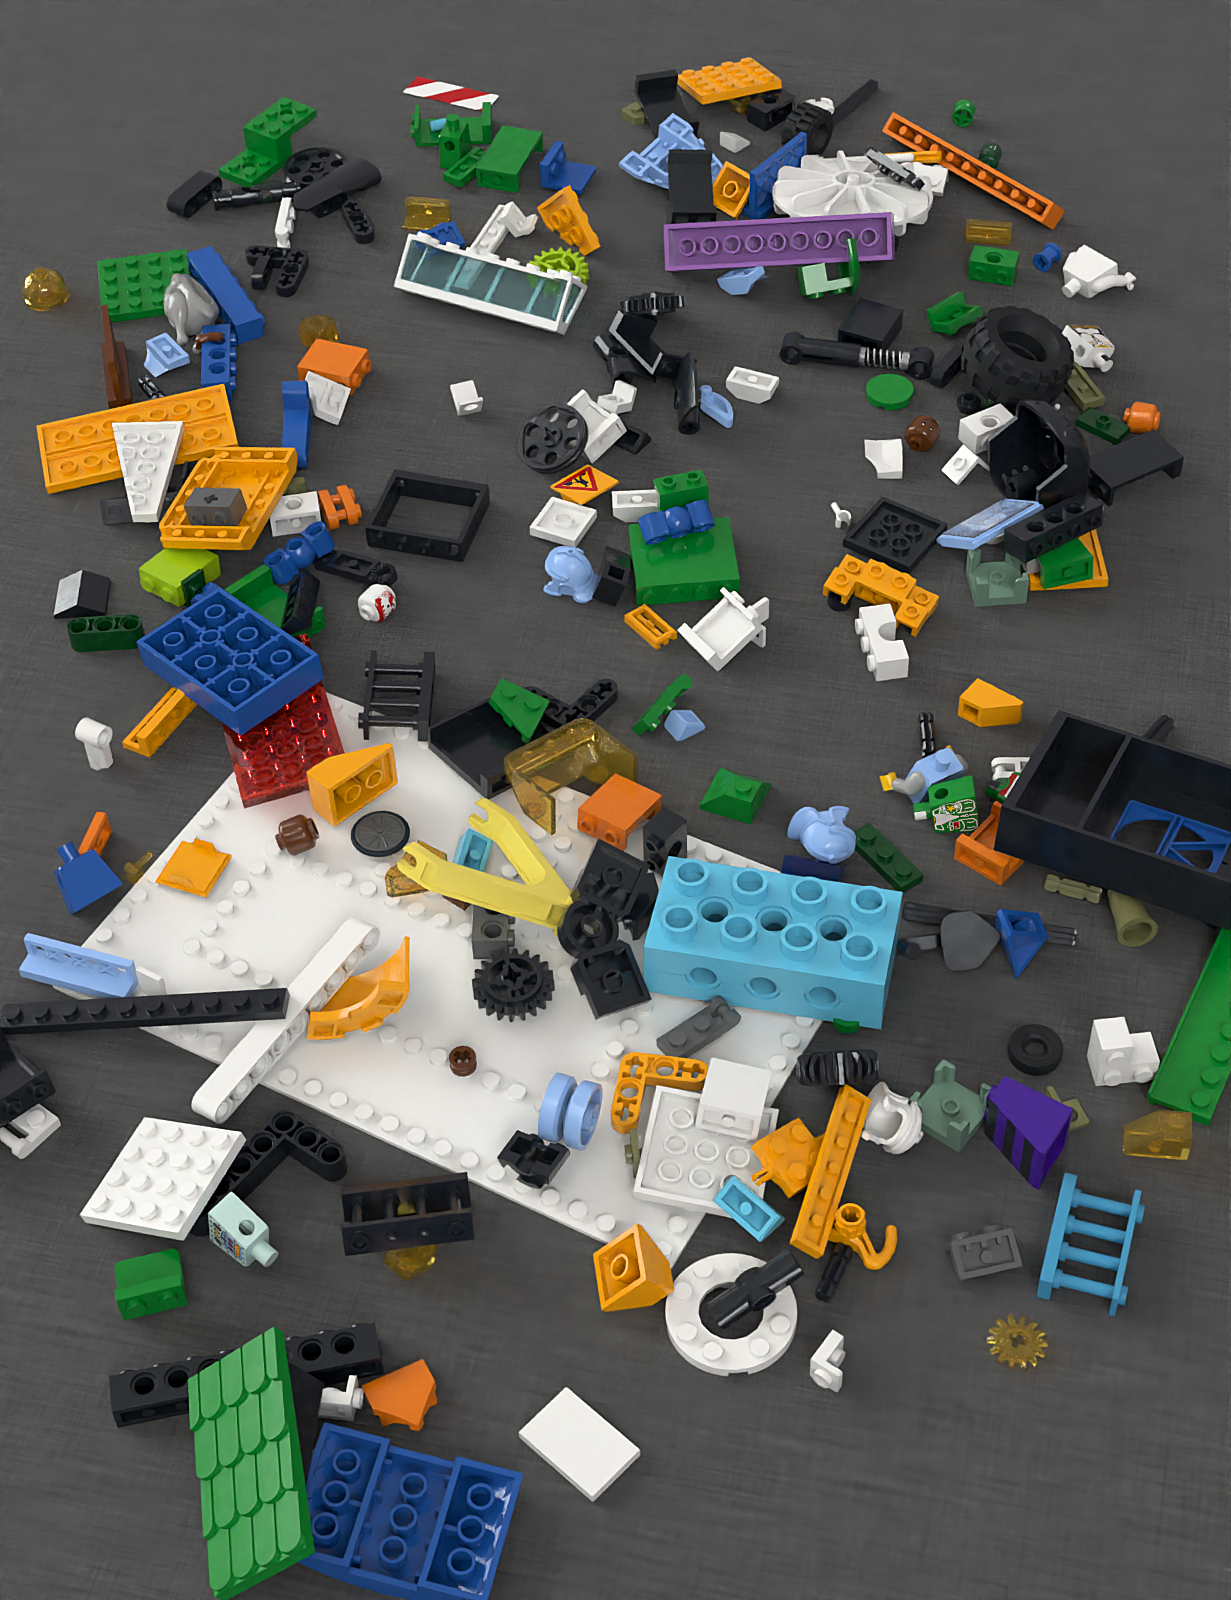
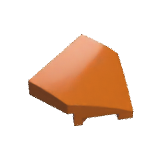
M423 1359L361 1386L364 1390V1397L374 1415L379 1416L381 1425L386 1427L393 1423L409 1425L410 1430L420 1431L424 1425L423 1417L429 1407L436 1405L438 1402L435 1393L437 1388L435 1380Z

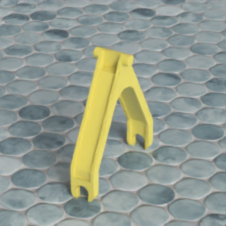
M486 798L479 799L475 804L486 810L488 821L473 813L469 816L468 822L474 829L497 843L526 885L442 860L416 842L409 843L403 847V850L415 857L417 864L416 867H413L401 859L397 862L398 869L427 890L552 928L556 936L560 917L573 903L570 896L571 891L518 820L512 814Z

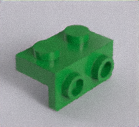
M957 292L927 309V315L932 332L952 335L957 333L962 326L973 324L976 318L983 315L982 306L966 304L963 293Z

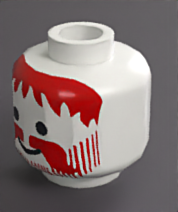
M374 584L370 586L358 598L360 615L368 621L382 622L396 608V596L393 590L386 585Z

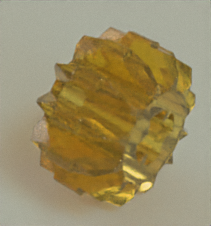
M317 313L316 316L309 315L308 318L301 320L298 334L302 345L308 346V349H310L316 339L335 342L338 330L334 318L328 317L327 314L320 316Z

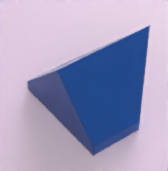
M1008 909L997 911L995 929L1001 934V944L1013 974L1017 979L1049 937L1039 913Z

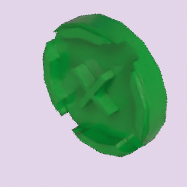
M881 374L873 377L867 383L865 395L867 401L874 407L878 408L879 405L884 407V410L891 411L906 407L913 398L914 388L912 383L903 376Z

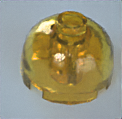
M39 267L31 271L24 277L21 286L24 303L26 302L27 307L36 311L51 310L50 306L55 304L59 307L67 301L69 295L64 278L57 271L49 268Z

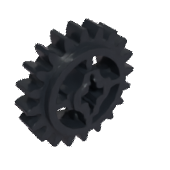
M643 293L638 296H631L629 300L620 302L621 311L647 316H661L664 313L676 312V308L685 307L684 296H675V293Z
M517 948L513 949L512 954H507L503 949L501 950V957L490 954L491 963L482 960L481 969H475V978L472 979L474 1000L478 1001L479 1009L486 1007L487 1016L497 1012L498 1021L504 1015L508 1016L510 1022L514 1021L515 1016H519L522 1021H525L526 1013L529 1012L535 1017L537 1016L536 1007L545 1010L546 1001H552V991H555L553 970H549L547 961L540 962L539 954L530 958L529 950L524 951L520 955Z

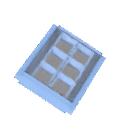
M1001 500L942 533L943 535L936 538V541L944 547L974 550L1004 533L1005 528L1039 513L1044 508L1042 504L1035 501Z

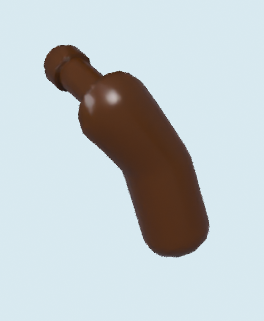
M221 332L201 334L195 338L197 342L195 348L200 350L201 344L205 342L222 341L223 334Z

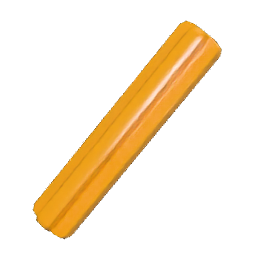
M937 150L903 152L914 155L912 162L929 164L942 161V153ZM886 153V154H884V155H887V154H902V153Z

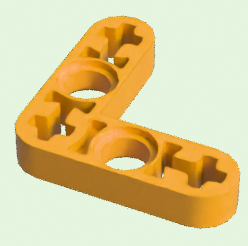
M640 1052L626 1054L621 1060L611 1107L612 1128L621 1134H629L632 1128L637 1129L646 1085H659L690 1091L702 1090L708 1072L707 1064L697 1059ZM633 1065H639L636 1069V1078L631 1077ZM661 1067H669L673 1070V1073L669 1076H661L657 1073V1070ZM679 1070H683L682 1077H679ZM694 1072L699 1073L697 1078L691 1077ZM626 1088H634L638 1091V1094L628 1098L622 1095V1091ZM624 1108H629V1117H627L626 1121H620L623 1117Z

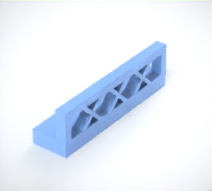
M27 933L23 939L28 955L19 968L21 977L99 998L131 997L139 984L133 960Z

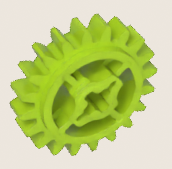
M562 247L558 251L550 248V252L541 251V257L534 255V261H529V264L540 267V271L546 273L547 269L558 272L560 270L571 272L574 276L581 278L580 282L587 285L586 280L589 279L588 263H585V257H579V252L571 254L570 248L566 251H563ZM527 275V282L530 284L531 290H536L541 278ZM548 281L542 291L544 298L547 299L549 296H553L554 300L557 299V296L563 298L566 285ZM571 286L569 295L573 297L574 291L579 292V288Z

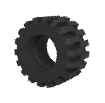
M809 102L799 103L794 107L784 124L781 135L782 147L800 132H804L807 134L806 155H819L820 157L827 148L834 127L832 113Z

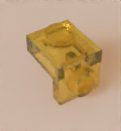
M439 1244L392 1250L386 1253L383 1264L407 1282L432 1268Z

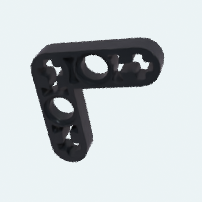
M253 245L245 250L246 261L250 266H255L259 255L272 256L273 268L281 269L275 281L277 295L280 297H290L297 292L309 266L308 254L305 250Z
M602 679L596 682L571 706L537 687L528 686L524 688L549 700L547 709L555 708L558 710L554 714L544 713L541 720L545 724L561 733L570 730L575 736L588 728L618 699L617 683L610 679ZM590 704L594 705L596 708L593 710H585L582 707Z

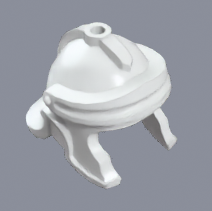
M879 1082L867 1096L872 1100L863 1125L864 1130L861 1137L865 1140L874 1141L878 1145L882 1143L886 1152L901 1154L915 1143L918 1144L923 1137V1131H921L922 1114L917 1102L912 1101L909 1105L908 1098L891 1092L885 1082Z

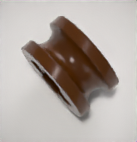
M458 1046L450 1052V1069L454 1075L466 1077L475 1072L477 1061L475 1051L472 1048Z

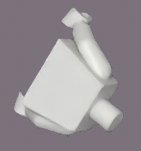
M1083 245L1078 251L1071 252L1064 264L1065 285L1062 287V291L1069 298L1077 292L1086 298H1091L1099 292L1114 286H1125L1128 290H1132L1134 284L1131 282L1136 280V277L1130 272L1126 273L1125 276L1118 275L1116 262Z

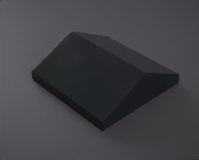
M81 570L59 580L54 619L106 616L111 585L110 578Z

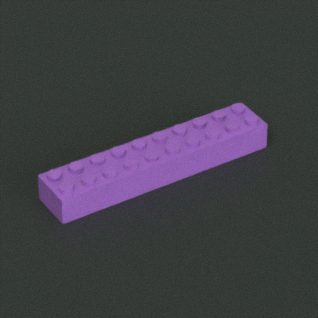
M882 212L665 224V271L682 272L755 266L780 267L819 263H849L846 239L856 238L859 262L895 261L894 213Z

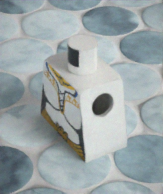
M1066 325L1062 334L1068 338L1072 345L1070 349L1074 352V361L1082 367H1098L1102 372L1108 371L1113 365L1110 357L1114 352V346L1098 326Z

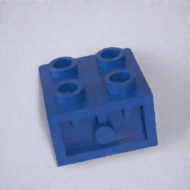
M555 141L540 163L541 187L561 190L570 185L576 194H582L595 174L596 167L566 161L567 154L564 151V142Z

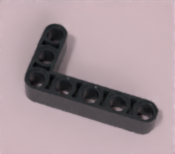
M289 1110L278 1111L244 1143L200 1214L202 1216L198 1217L192 1226L191 1234L199 1237L209 1235L208 1213L231 1191L243 1202L288 1156L329 1182L341 1180L348 1171L343 1146L294 1112Z

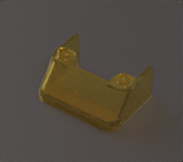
M579 718L507 754L504 757V772L523 813L550 835L556 833V800L550 795L551 793L583 776L592 782L603 784L616 773L638 783V754L594 721Z

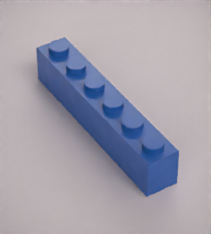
M212 246L186 253L190 273L215 300L219 307V316L225 324H230L232 333H236L238 344L263 337V326L266 324L262 313L257 312L253 300L250 301L248 299L246 290L240 288L237 277L232 276L230 267L224 264L221 254L216 253Z

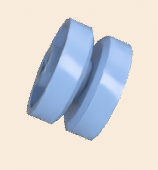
M556 1073L551 1079L542 1101L538 1120L539 1138L552 1143H557L563 1138L566 1147L580 1151L585 1150L594 1134L603 1098L601 1084L583 1080L577 1086L574 1076Z

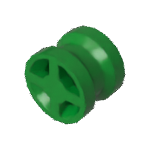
M960 100L955 104L952 114V120L955 125L967 127L972 123L975 114L974 104L969 100Z

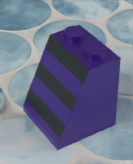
M1004 1076L998 1086L993 1085L986 1097V1102L989 1103V1106L983 1117L986 1120L985 1135L1032 1187L1039 1189L1067 1144L1073 1108Z

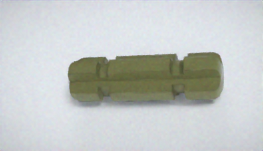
M1048 874L1045 880V890L1055 893L1058 890L1062 895L1083 900L1084 897L1087 898L1086 901L1097 904L1102 895L1101 887L1095 885L1087 887V883L1065 877L1061 880L1058 875Z

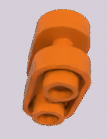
M346 484L337 486L336 494L331 496L327 489L317 491L319 507L329 531L339 528V520L345 519L348 526L359 523L358 519L362 518L359 503L354 504L356 500L352 488L348 489ZM339 504L341 510L336 511L334 505Z

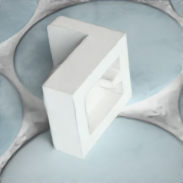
M832 1330L810 1360V1376L819 1386L838 1392L842 1387L843 1373L838 1367L845 1357V1352L843 1351L844 1336Z
M349 1376L346 1392H341L335 1388L323 1389L318 1418L354 1421L356 1409H361L364 1398V1390L359 1388L357 1376Z

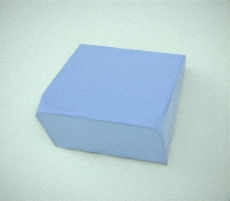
M671 710L664 723V727L676 741L684 740L703 731L706 727L692 710Z

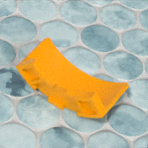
M405 936L395 954L380 966L365 973L349 977L320 1012L310 1011L306 1039L326 1040L344 1038L345 1032L358 1029L367 1032L382 1025L383 1019L391 1013H398L409 995L410 937Z

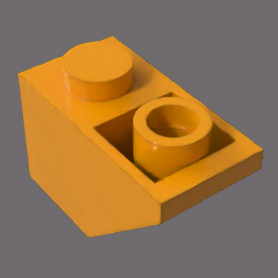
M977 678L960 696L958 716L979 727L1018 724L1022 718L1024 702Z

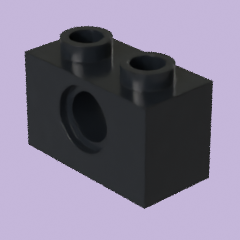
M781 88L763 94L748 103L747 122L766 132L787 120V117L795 107L796 96Z
M663 807L643 826L644 862L650 864V871L657 872L663 876L668 856L687 858V820L666 807Z

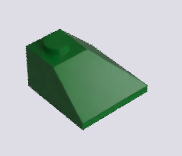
M720 767L703 797L699 809L751 825L771 788V782Z

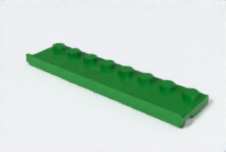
M1221 928L1147 1094V1100H1149L1150 1105L1161 1104L1173 1109L1172 1113L1206 1126L1210 1124L1231 1074V930Z

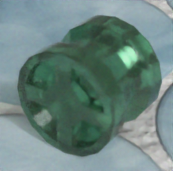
M986 143L981 149L978 160L996 169L1002 157V149L995 143Z

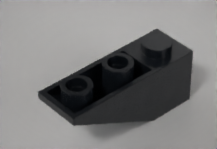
M606 546L592 598L616 607L626 587L630 573L629 554Z

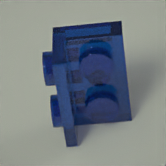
M785 854L781 869L782 874L815 877L838 882L839 878H843L845 871L844 866L791 854Z

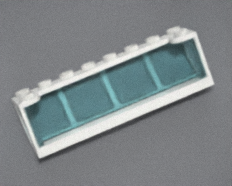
M418 232L417 235H408L394 287L408 293L564 335L587 289V285L580 282V277L574 276L573 273L560 270L558 272L547 269L546 273L540 271V267L527 263L526 267L520 266L519 261L507 258L505 262L499 260V256L491 253L483 256L479 255L480 251L467 247L466 251L460 250L459 245L447 242L446 246L441 245L439 240L431 238L430 235Z

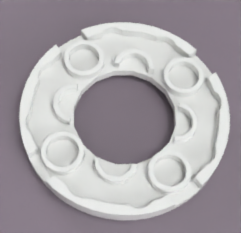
M735 1253L717 1254L703 1258L687 1267L673 1283L674 1291L667 1296L665 1317L669 1338L683 1358L703 1371L728 1376V1373L748 1371V1374L763 1370L776 1362L785 1353L795 1335L797 1304L790 1285L778 1292L774 1302L763 1309V1320L754 1332L747 1337L735 1340L722 1339L711 1334L702 1325L699 1317V1306L702 1300L715 1288H731L735 1285V1280L741 1273L752 1267L760 1268L766 1262L752 1256Z

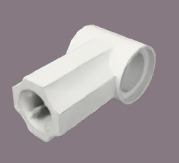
M86 717L78 723L75 737L77 740L84 742L91 768L95 770L109 768L113 763L109 745L113 735L112 729Z

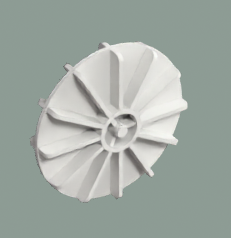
M843 151L837 152V162L824 163L809 155H805L801 158V168L790 166L780 168L778 180L773 186L774 210L777 214H789L790 218L892 212L894 213V234L902 236L906 232V223L924 224L927 221L928 211L933 203L931 180L928 176H916V178L919 177L925 183L923 188L917 191L904 182L898 184L890 177L891 174L888 176L884 175L877 169L878 166L870 160L867 163L848 162ZM905 162L900 164L914 173V165L912 163Z

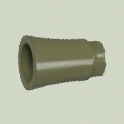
M1108 890L1107 896L1116 925L1118 941L1128 947L1141 946L1151 941L1158 931V926L1147 911L1143 901Z

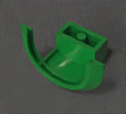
M856 238L846 239L849 263L837 264L840 274L839 279L827 281L825 263L795 268L800 295H806L807 299L823 297L824 291H829V295L846 292L847 295L851 296L855 293L860 285V266Z

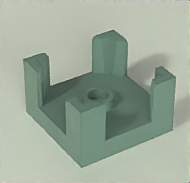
M968 549L966 574L975 607L1026 603L1029 578L1027 573L1021 575L1020 560L1006 553L1005 561L980 563L981 549Z
M943 1059L935 1069L932 1086L921 1098L920 1092L916 1091L909 1099L908 1104L910 1105L912 1101L917 1102L922 1114V1131L955 1151L960 1152L985 1121L983 1117L989 1106V1103L986 1102V1097L991 1087L983 1083L980 1089V1096L955 1082L956 1067Z

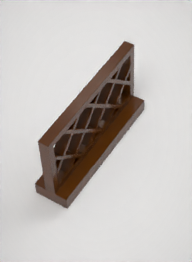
M101 305L105 344H101L107 400L109 409L131 405L133 402L124 341H115L108 305Z

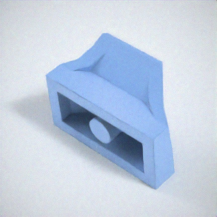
M763 266L731 269L717 280L720 288L730 295L747 294L756 281L769 277L764 275Z
M167 333L145 341L147 357L144 367L155 378L169 370L190 363L189 355Z

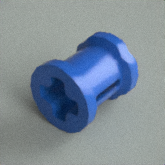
M1054 243L1045 245L1043 251L1038 252L1033 257L1034 266L1039 271L1046 272L1051 268L1052 263H1056L1062 258L1060 247Z

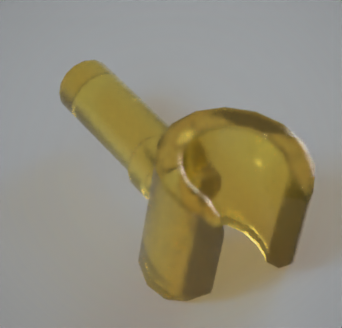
M147 851L135 864L132 862L126 863L124 867L127 873L125 879L132 884H136L144 875L143 870H141L142 866L153 854Z

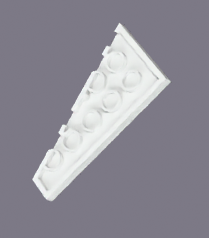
M183 421L112 423L133 522H158L184 433Z

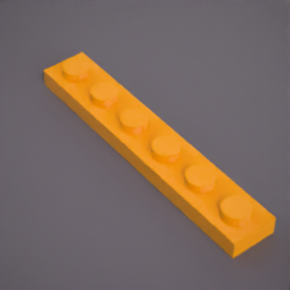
M847 1084L839 1089L789 1243L815 1259L824 1254L834 1222L835 1212L839 1206L872 1100Z

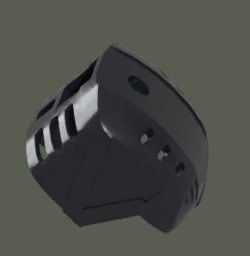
M1035 399L1018 401L1015 417L987 438L989 470L1000 493L1006 499L1039 502V504L1043 505V510L1080 492L1086 495L1090 479V458L1087 443L1082 433L1059 409L1046 401ZM1026 465L1029 470L1024 471L1023 466ZM1015 469L1018 474L1013 475L1012 470ZM1003 473L1007 476L1006 485L1001 477Z

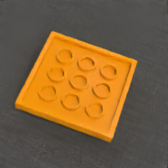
M743 58L740 60L741 62L737 63L724 62L718 67L704 66L702 70L698 71L685 70L682 74L678 75L677 82L680 87L702 105L782 88L781 79L753 58Z

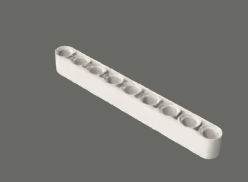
M354 916L347 919L287 988L290 998L286 1019L258 1021L196 1092L192 1100V1110L217 1124L224 1123L308 1025L310 1011L320 1012L375 948L380 939V929Z

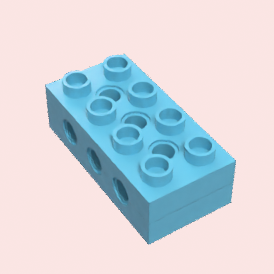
M668 856L643 946L645 984L648 991L653 993L709 1002L717 996H722L728 1002V1005L833 1022V1018L842 1019L843 1021H857L859 1026L881 1030L899 938L903 892L880 889L875 886H860L821 880L815 877H802L762 871L757 868H743L704 862L698 859Z

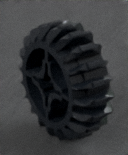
M873 1050L806 1053L797 1057L796 1065L798 1083L804 1086L873 1082L879 1078L878 1070H880L877 1052Z

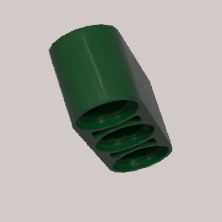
M134 614L79 617L70 620L66 626L71 647L77 652L137 649L136 641L145 636L142 619Z

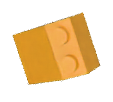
M390 743L328 757L306 772L313 810L333 827L398 784L393 745Z

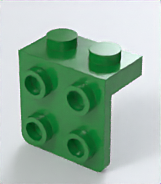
M169 1249L119 1261L115 1264L118 1289L114 1290L123 1321L188 1305L178 1250Z

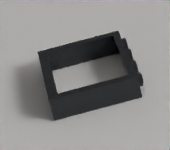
M394 470L365 527L367 544L369 547L463 562L490 505L489 485ZM400 496L473 507L458 539L385 527Z

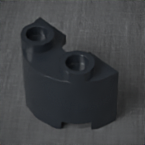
M517 1130L497 1156V1159L503 1168L509 1165L512 1170L519 1174L516 1179L517 1181L529 1187L541 1189L544 1184H550L570 1156V1151L560 1143L554 1144L550 1142L546 1146L538 1135L527 1134Z

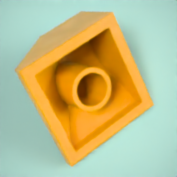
M726 161L712 185L713 200L717 208L737 219L750 197V174Z
M635 1224L593 1254L602 1311L610 1312L652 1306L674 1291L670 1262L640 1224Z

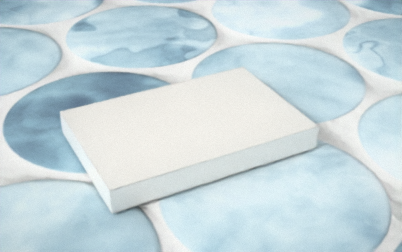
M567 1387L519 1431V1438L592 1502L640 1456L639 1448Z

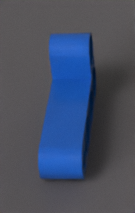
M307 380L283 381L282 396L285 411L281 448H295L298 455L297 468H307L312 421Z

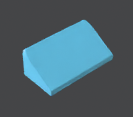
M468 828L459 839L452 863L484 872L493 840Z
M735 1176L729 1179L713 1199L718 1206L760 1242L785 1220L779 1212Z

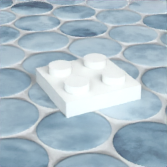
M551 497L529 527L530 535L565 546L576 547L596 520L597 510Z

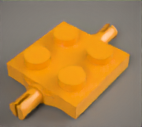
M798 1117L756 1141L751 1149L760 1159L763 1169L752 1174V1181L757 1180L755 1185L760 1186L771 1179L780 1186L788 1198L808 1188L825 1132L815 1138Z

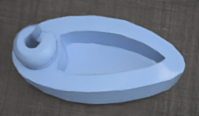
M702 385L699 388L701 390L700 409L726 428L732 427L733 410L728 400L712 392L711 386Z

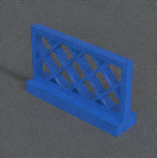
M800 132L750 172V201L743 207L744 216L753 220L766 219L775 212L772 193L773 186L778 180L777 173L780 166H789V164L790 167L797 168L798 165V168H801V158L806 155V133Z

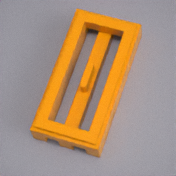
M646 604L624 615L625 623L656 650L661 648V643L666 645L669 643V639H677V632ZM654 625H656L662 632H664V634H662L658 629H656Z

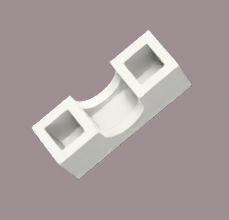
M883 604L859 608V619H855V629L857 635L861 634L863 653L867 652L868 670L873 671L876 681L908 677L909 657L903 640L893 641L895 640L896 619L891 605Z

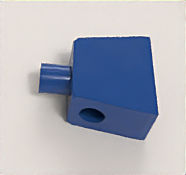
M72 841L57 849L65 864L53 872L70 914L122 885L120 879L94 849L80 855Z

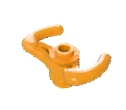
M854 1203L842 1205L835 1212L828 1241L849 1245L853 1251L859 1254L863 1265L867 1269H881L889 1262L895 1252L897 1245L896 1227L888 1225L885 1228L884 1247L881 1252L876 1253L866 1233L867 1221L865 1220V1211Z

